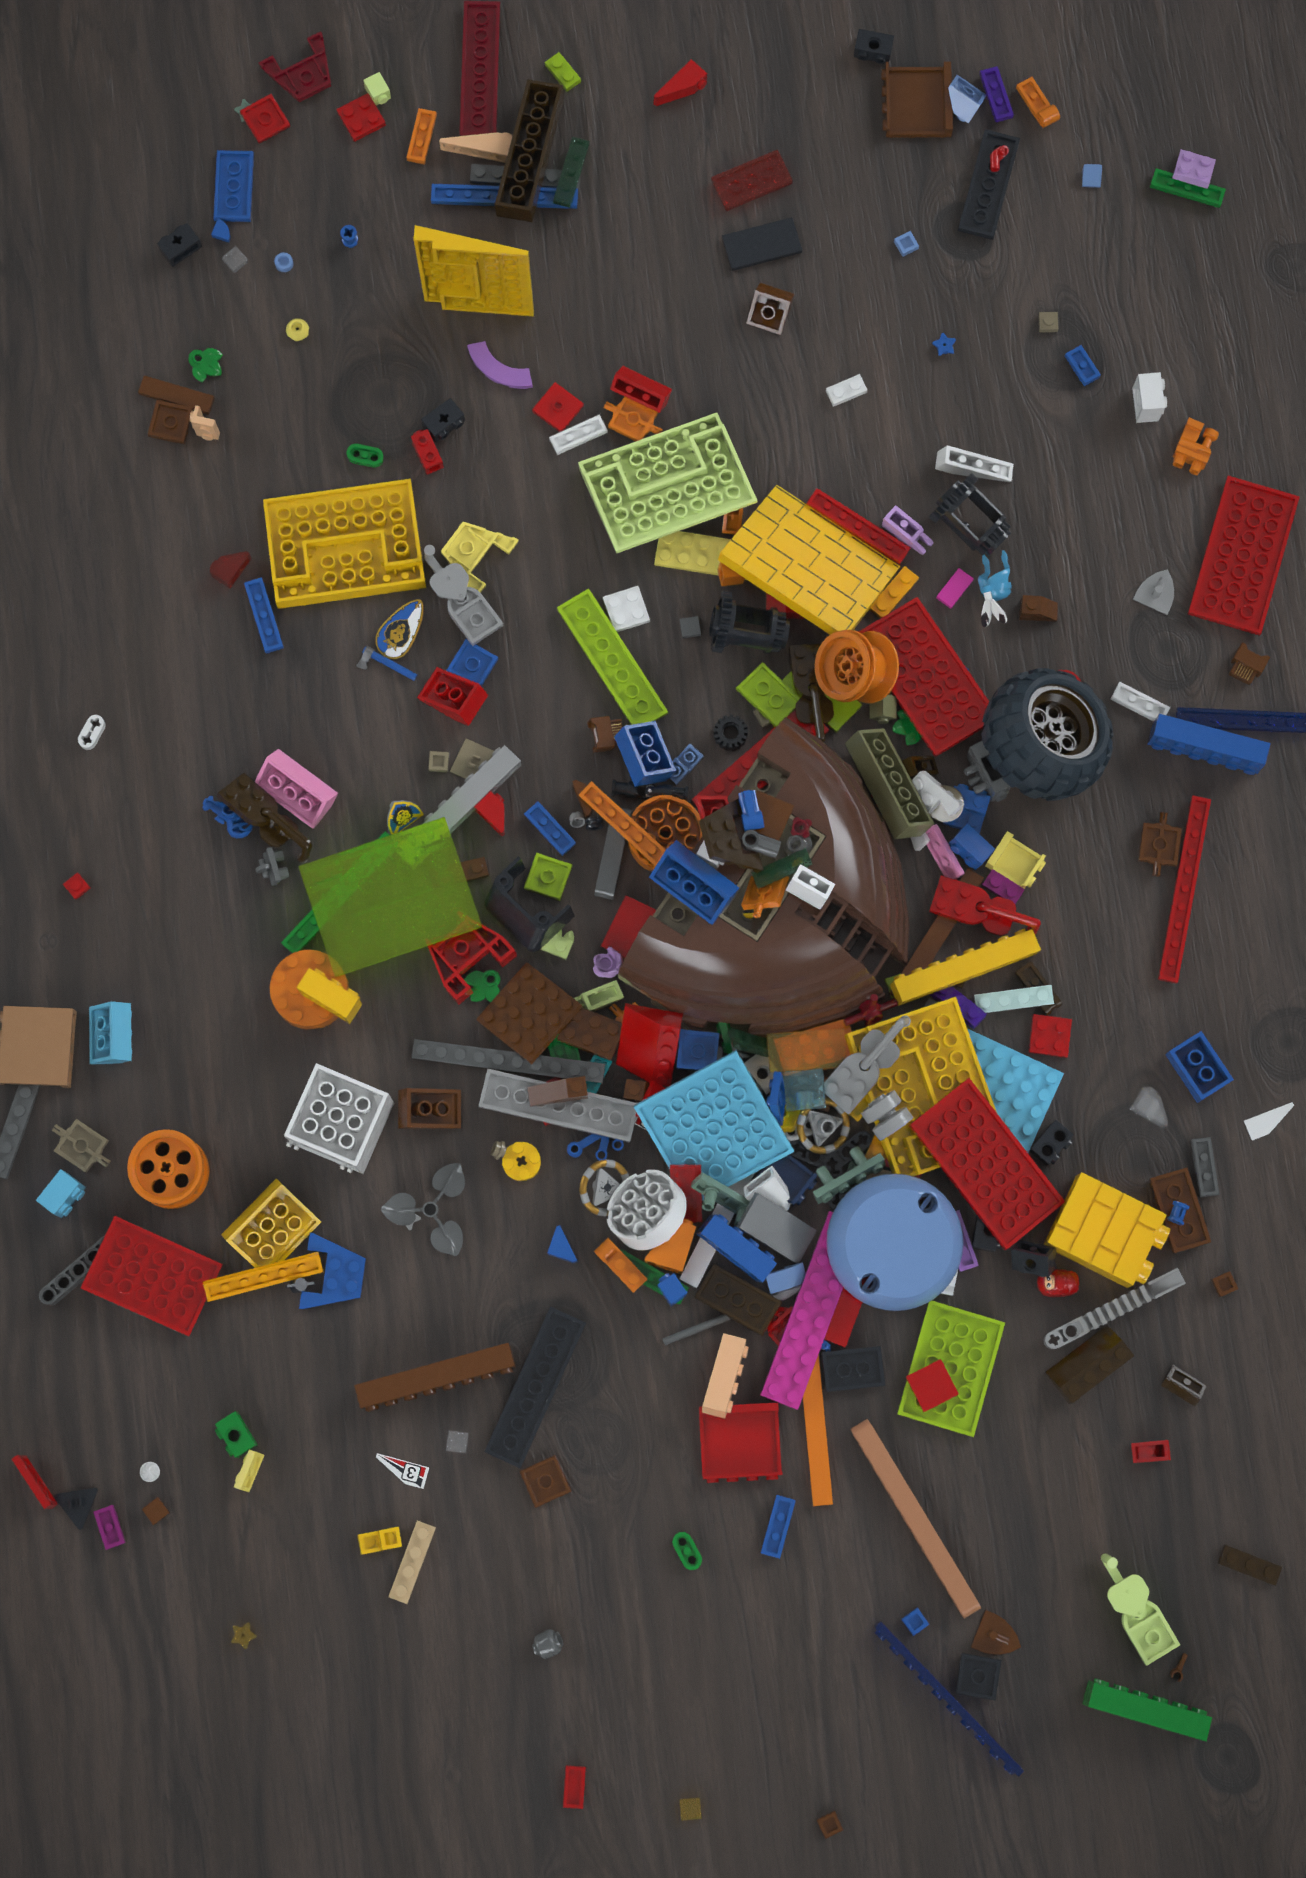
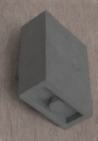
M983 741L970 747L967 758L971 766L963 771L966 776L974 772L977 776L968 779L970 786L981 783L973 788L975 794L986 791L987 795L991 796L990 802L994 800L999 802L1007 797L1006 795L1011 787L1002 780L1003 776L998 770L992 767L988 759L989 752L984 748Z

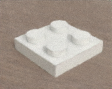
M639 586L603 597L610 622L617 632L650 622Z

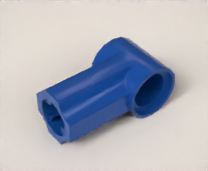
M755 790L738 793L744 832L764 828L762 812L759 811Z

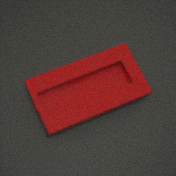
M670 1165V1178L682 1189L686 1197L684 1219L692 1222H702V1194L690 1187L692 1181L701 1174V1165Z

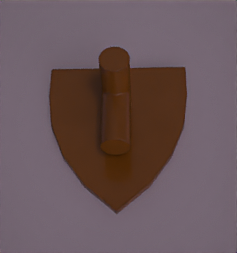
M985 1610L971 1648L987 1654L997 1655L1010 1653L1021 1648L1013 1628L1000 1616Z

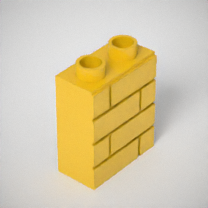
M1081 1172L1075 1177L1064 1200L1065 1203L1062 1204L1043 1245L1055 1247L1056 1253L1126 1288L1133 1286L1135 1281L1144 1285L1154 1266V1263L1146 1260L1152 1246L1161 1249L1170 1233V1228L1163 1225L1167 1215Z

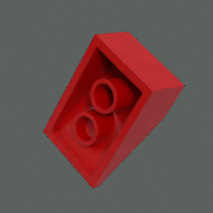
M436 667L417 698L453 720L469 726L488 697V694L479 683Z

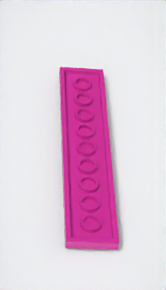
M831 1211L828 1212L760 1394V1396L798 1410L843 1289V1286L832 1270L827 1254L826 1240L829 1222L833 1214Z

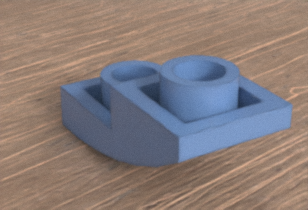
M688 744L681 754L672 761L676 771L670 779L675 784H678L704 758V755L692 744Z
M803 1262L770 1272L766 1277L770 1294L802 1284L806 1274Z

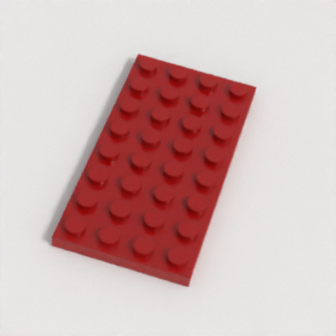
M1227 476L1188 615L1261 635L1300 496Z
M918 597L858 631L860 633L868 631L879 632L885 635L894 645L898 654L899 672L891 693L896 697L897 702L935 757L984 728L982 720L989 700Z
M967 1078L908 1125L1004 1250L1011 1247L1065 1203L1058 1191L970 1078Z

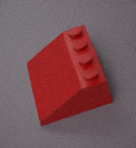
M625 1003L616 1064L649 1083L655 1081L662 1086H671L683 1014Z

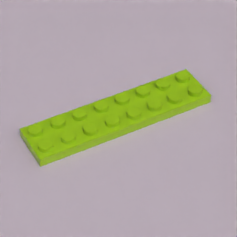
M589 588L557 607V611L631 725L657 721L668 714L664 704Z

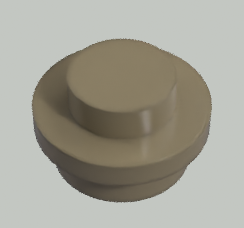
M495 1141L493 1144L491 1156H494L496 1160L500 1157L503 1158L506 1153L507 1147L504 1141Z

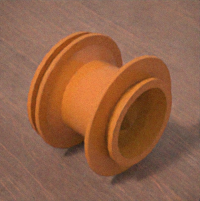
M842 630L832 633L822 642L815 658V675L818 685L827 696L841 702L858 700L863 703H875L881 701L895 686L899 672L898 654L894 645L885 635L875 631L860 633L855 630Z

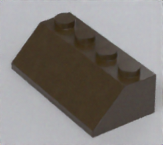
M1106 1325L1045 1373L1068 1404H1072L1133 1358L1134 1354L1124 1341Z

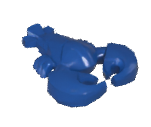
M209 796L203 801L202 808L204 811L211 809L218 815L215 817L217 822L221 824L227 822V831L231 837L236 839L244 838L252 831L253 825L247 827L248 823L243 822V819L223 802L213 801V796Z

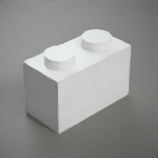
M800 864L786 891L820 910L835 884Z

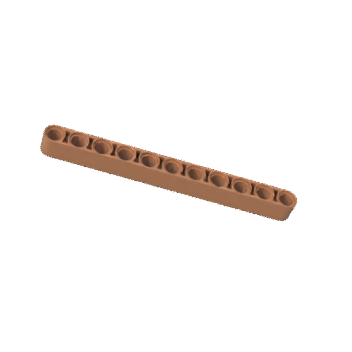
M866 1419L851 1428L853 1436L962 1617L965 1619L981 1609L979 1602L869 1420Z

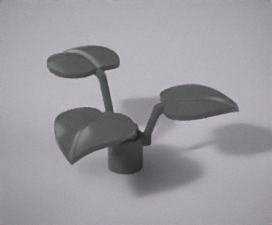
M453 1163L442 1167L435 1173L432 1185L440 1193L433 1202L425 1203L423 1208H415L416 1201L410 1194L398 1193L381 1207V1211L391 1222L402 1226L410 1225L415 1221V1212H423L425 1216L433 1217L440 1226L431 1233L433 1247L442 1253L457 1256L463 1244V1233L460 1226L454 1221H447L443 1225L437 1217L439 1212L437 1202L445 1193L448 1197L458 1196L465 1187L462 1166L459 1163Z

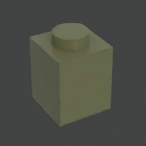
M887 695L881 701L870 703V719L876 720L879 724H887L889 720L897 719L896 697Z

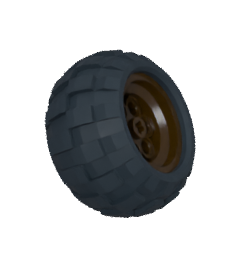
M1037 668L1014 675L996 690L983 715L984 730L982 732V741L984 748L989 752L988 759L992 767L998 770L1003 776L1002 780L1010 787H1017L1023 795L1033 799L1041 797L1046 799V801H1056L1084 792L1102 776L1112 755L1113 742L1111 739L1113 737V727L1111 720L1107 717L1106 706L1087 683H1083L1077 680L1074 675L1061 670Z

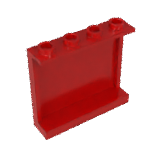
M778 1403L733 1405L731 1413L727 1412L725 1419L702 1413V1406L699 1407L702 1479H707V1483H717L719 1478H727V1482L739 1481L738 1477H746V1481L758 1480V1476H766V1480L778 1479V1475H782Z

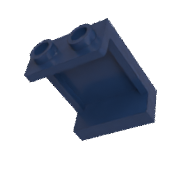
M790 1154L766 1166L757 1175L759 1176L769 1167L773 1166L788 1188L790 1198L787 1201L792 1207L795 1204L799 1206L806 1197L803 1195L807 1189L812 1190L818 1182L815 1179L817 1174L811 1172Z

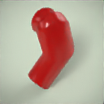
M999 146L990 154L991 171L996 172L1000 170L999 161L1009 153L1007 146Z

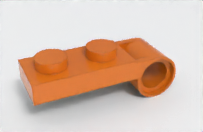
M1033 77L1017 84V91L1042 128L1060 120V113L1057 107L1050 105Z
M609 1238L594 1250V1253L633 1293L648 1280Z

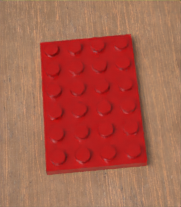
M114 1216L81 1285V1289L190 1336L207 1299L203 1281L217 1278L223 1264Z

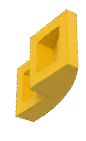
M399 1527L357 1535L361 1555L402 1547Z

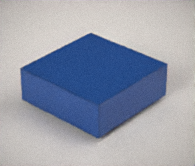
M915 1608L901 1619L912 1636L929 1625L918 1608Z

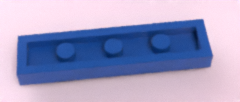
M262 577L244 582L265 653L283 649L284 646Z

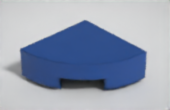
M217 219L211 234L212 237L230 242L228 226L224 221Z

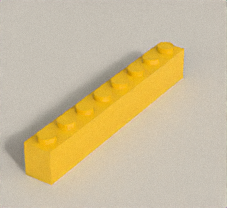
M1019 930L1014 933L1015 936L1008 937L1006 935L1000 937L996 943L992 944L990 941L980 945V949L974 950V948H970L963 952L964 955L957 957L955 954L947 957L945 962L935 961L928 965L929 968L922 969V967L912 970L910 975L900 974L894 977L890 987L898 1002V1006L1036 955L1041 951V948L1033 930Z

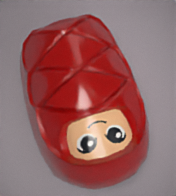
M1055 1269L1049 1277L1038 1276L1037 1287L1044 1296H1072L1079 1290V1276L1074 1271Z

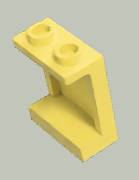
M1007 831L985 867L997 871L1024 889L1026 886L1031 887L1036 880L1034 877L1037 870L1041 872L1046 864L1043 861L1046 855H1039L1012 838L1014 835Z

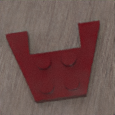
M321 31L307 38V42L314 55L284 70L280 69L273 55L258 62L260 68L298 102L331 87Z

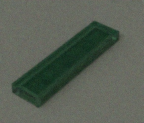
M572 137L553 204L571 208L590 141Z

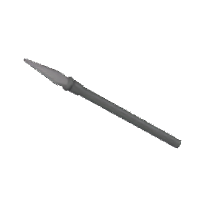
M801 1286L779 1291L771 1296L784 1301L798 1293ZM720 1315L662 1339L666 1346L729 1321L731 1318Z

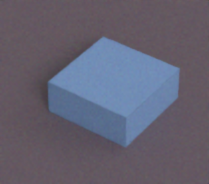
M911 231L894 239V243L902 257L919 249V245Z

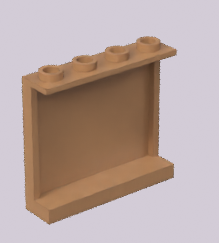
M3 1006V1011L0 1012V1023H2V1030H0V1085H47L71 1088L77 1012L70 1008Z

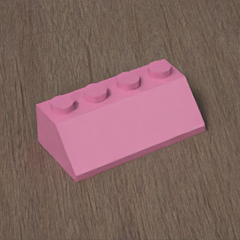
M280 749L266 757L255 780V783L270 794L277 803L312 829L317 826L332 807L338 795V792Z

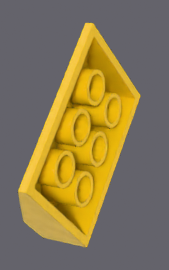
M276 1178L221 1235L256 1268L285 1260L321 1221Z

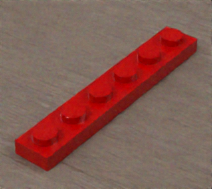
M818 488L807 502L808 506L899 565L911 549V547Z

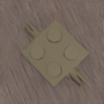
M78 1119L66 1130L58 1126V1124L52 1129L53 1132L61 1136L54 1152L85 1173L96 1162L105 1167L108 1164L102 1160L110 1164L111 1160L102 1155L103 1149L109 1140Z

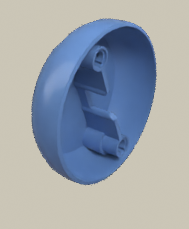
M884 1174L867 1179L853 1187L839 1201L831 1216L827 1230V1254L838 1281L859 1301L882 1310H909L924 1305L936 1298L953 1280L963 1254V1232L960 1220L952 1204L933 1185L917 1177L905 1174ZM922 1197H926V1199L924 1200V1202H923V1203L921 1204V1206H920V1204H919L920 1199H921ZM864 1277H868V1279L862 1286V1279Z

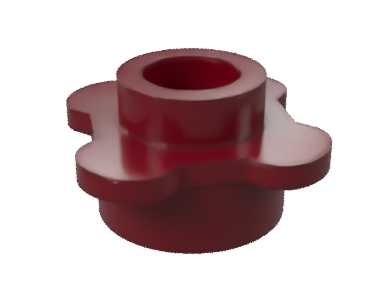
M795 817L791 834L808 838L812 821Z

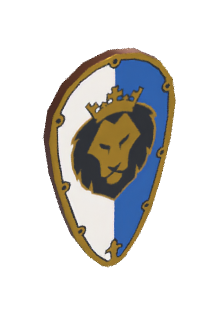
M416 599L404 604L379 628L376 634V646L383 656L389 659H398L409 652L423 621L424 603L422 600Z

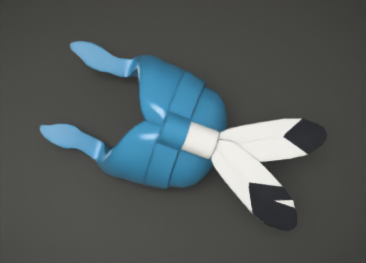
M1002 550L1001 556L1004 569L992 575L989 579L990 562L985 555L982 556L985 573L978 577L980 591L986 600L981 614L983 627L989 625L992 613L998 621L1002 623L1007 622L1005 612L996 602L1008 597L1012 589L1011 582H1008L1010 567L1005 550Z

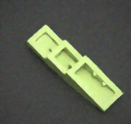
M617 980L584 992L574 999L583 1006L582 1008L595 1012L623 999L624 996Z

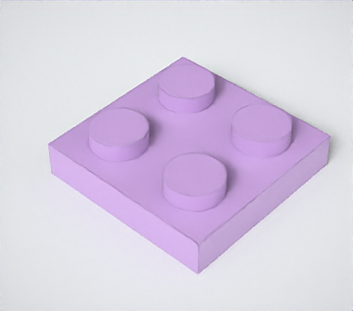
M1181 149L1173 179L1208 189L1216 159Z

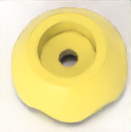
M303 319L291 320L286 327L287 336L294 341H301L306 338L309 333V326Z

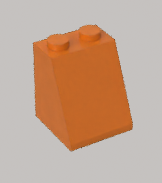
M683 1219L682 1225H680L669 1241L653 1248L647 1254L645 1263L682 1275L696 1230L693 1222Z

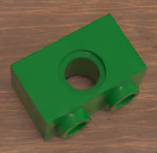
M238 1411L215 1423L217 1427L215 1432L220 1440H225L227 1444L225 1449L230 1457L234 1455L235 1458H239L247 1453L249 1449L252 1450L258 1446ZM233 1430H237L240 1434L239 1439L235 1442L230 1439V1434Z

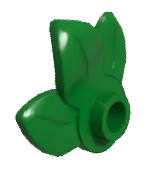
M207 348L204 351L193 350L188 357V361L193 367V376L200 382H204L207 375L221 376V366L217 361L222 358L223 354L213 348ZM200 356L201 361H196L194 357Z
M903 709L899 710L897 715L900 720L895 722L892 732L906 735V745H913L921 739V736Z
M486 970L484 973L474 971L464 979L468 985L473 986V994L470 995L472 1002H480L487 998L491 1003L500 993L498 987L500 975L495 970ZM490 976L494 977V981L492 983H489L487 981L488 977Z

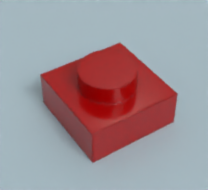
M78 872L63 884L75 900L90 889V886Z

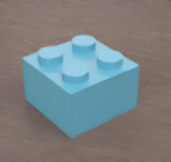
M60 1169L36 1201L60 1218L66 1217L72 1211L73 1203L76 1200L79 1201L84 1196L86 1187L69 1173Z

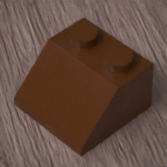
M759 283L754 293L746 324L781 335L795 294Z

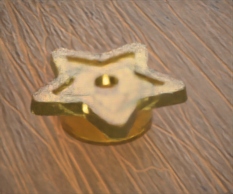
M246 1623L243 1627L233 1626L235 1636L231 1643H240L244 1649H247L249 1641L257 1638V1635L250 1630V1623Z

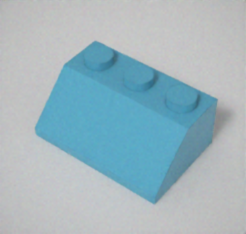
M111 1001L89 1007L90 1064H115L131 1061V1003Z

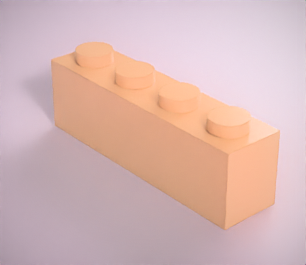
M723 1333L703 1402L702 1413L724 1419L727 1412L731 1413L733 1401L730 1400L732 1394L736 1395L739 1383H736L737 1376L741 1377L744 1367L741 1364L742 1358L747 1357L749 1347L746 1346V1339Z

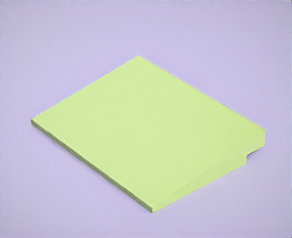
M718 413L578 462L581 475L616 553L757 503V498Z

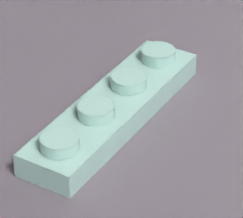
M1052 985L974 995L976 1005L985 1013L1054 1004Z

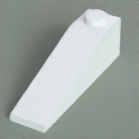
M947 445L937 452L935 469L963 476H969L973 473L977 478L1011 482L1013 464Z

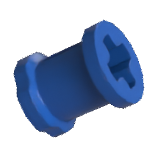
M352 225L344 226L340 231L343 245L353 248L358 243L356 228Z
M1173 1201L1172 1204L1174 1206L1167 1220L1178 1225H1184L1183 1219L1190 1206Z

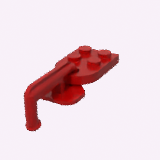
M942 875L929 910L930 913L965 924L974 925L982 922L987 932L999 936L1006 935L1010 931L1013 921L1028 926L1027 931L1032 929L1034 934H1037L1041 925L1039 919L1016 912V905L1013 901L1002 897L990 899L987 892L982 888Z

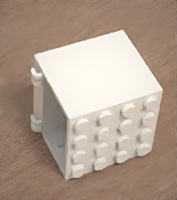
M316 1063L284 1134V1137L289 1141L286 1146L291 1147L293 1144L295 1145V1150L298 1151L299 1148L324 1157L340 1164V1169L342 1170L347 1167V1172L352 1173L354 1170L364 1174L392 1110L394 1101L384 1091Z

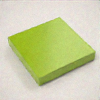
M536 853L524 889L560 901L573 865Z

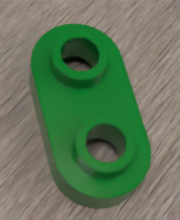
M352 444L347 449L348 460L354 464L376 468L381 466L384 461L382 451L376 447ZM355 453L360 454L358 457L353 456ZM373 457L378 458L376 461L371 460Z
M686 1532L677 1533L673 1537L672 1543L684 1567L689 1570L698 1569L702 1563V1557L694 1541ZM680 1538L686 1540L684 1546L679 1545L678 1541ZM694 1556L696 1558L695 1563H689L688 1558Z

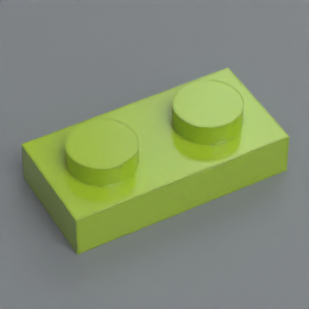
M560 52L545 62L547 69L560 85H563L566 92L581 83V78Z

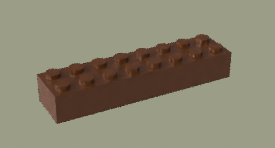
M508 1342L354 1386L360 1409L371 1412L378 1410L379 1405L382 1404L389 1407L398 1404L400 1399H404V1401L417 1399L418 1394L423 1393L425 1396L436 1394V1389L443 1388L444 1391L456 1388L455 1384L462 1383L464 1386L475 1383L474 1379L481 1377V1380L493 1378L494 1373L508 1374L513 1372L512 1368H516V1364Z

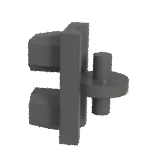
M272 847L267 848L266 852L263 853L264 859L258 860L260 866L256 867L255 870L256 873H262L263 878L269 877L271 885L276 886L280 881L289 877L287 867L278 868L277 863L284 861L283 851H273Z

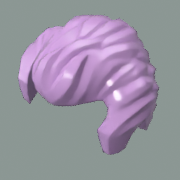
M608 947L606 949L608 951L607 954H597L593 959L595 964L593 971L598 977H615L623 963L620 953L612 947Z

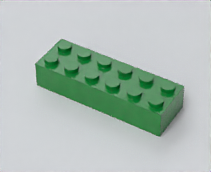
M1094 1678V1682L1088 1680L1083 1705L1207 1742L1212 1717L1207 1715L1208 1711L1196 1707L1188 1710L1187 1705L1172 1701L1171 1705L1168 1704V1700L1153 1695L1151 1699L1148 1698L1149 1694L1134 1689L1133 1693L1128 1692L1129 1688L1117 1684L1110 1687L1109 1682Z

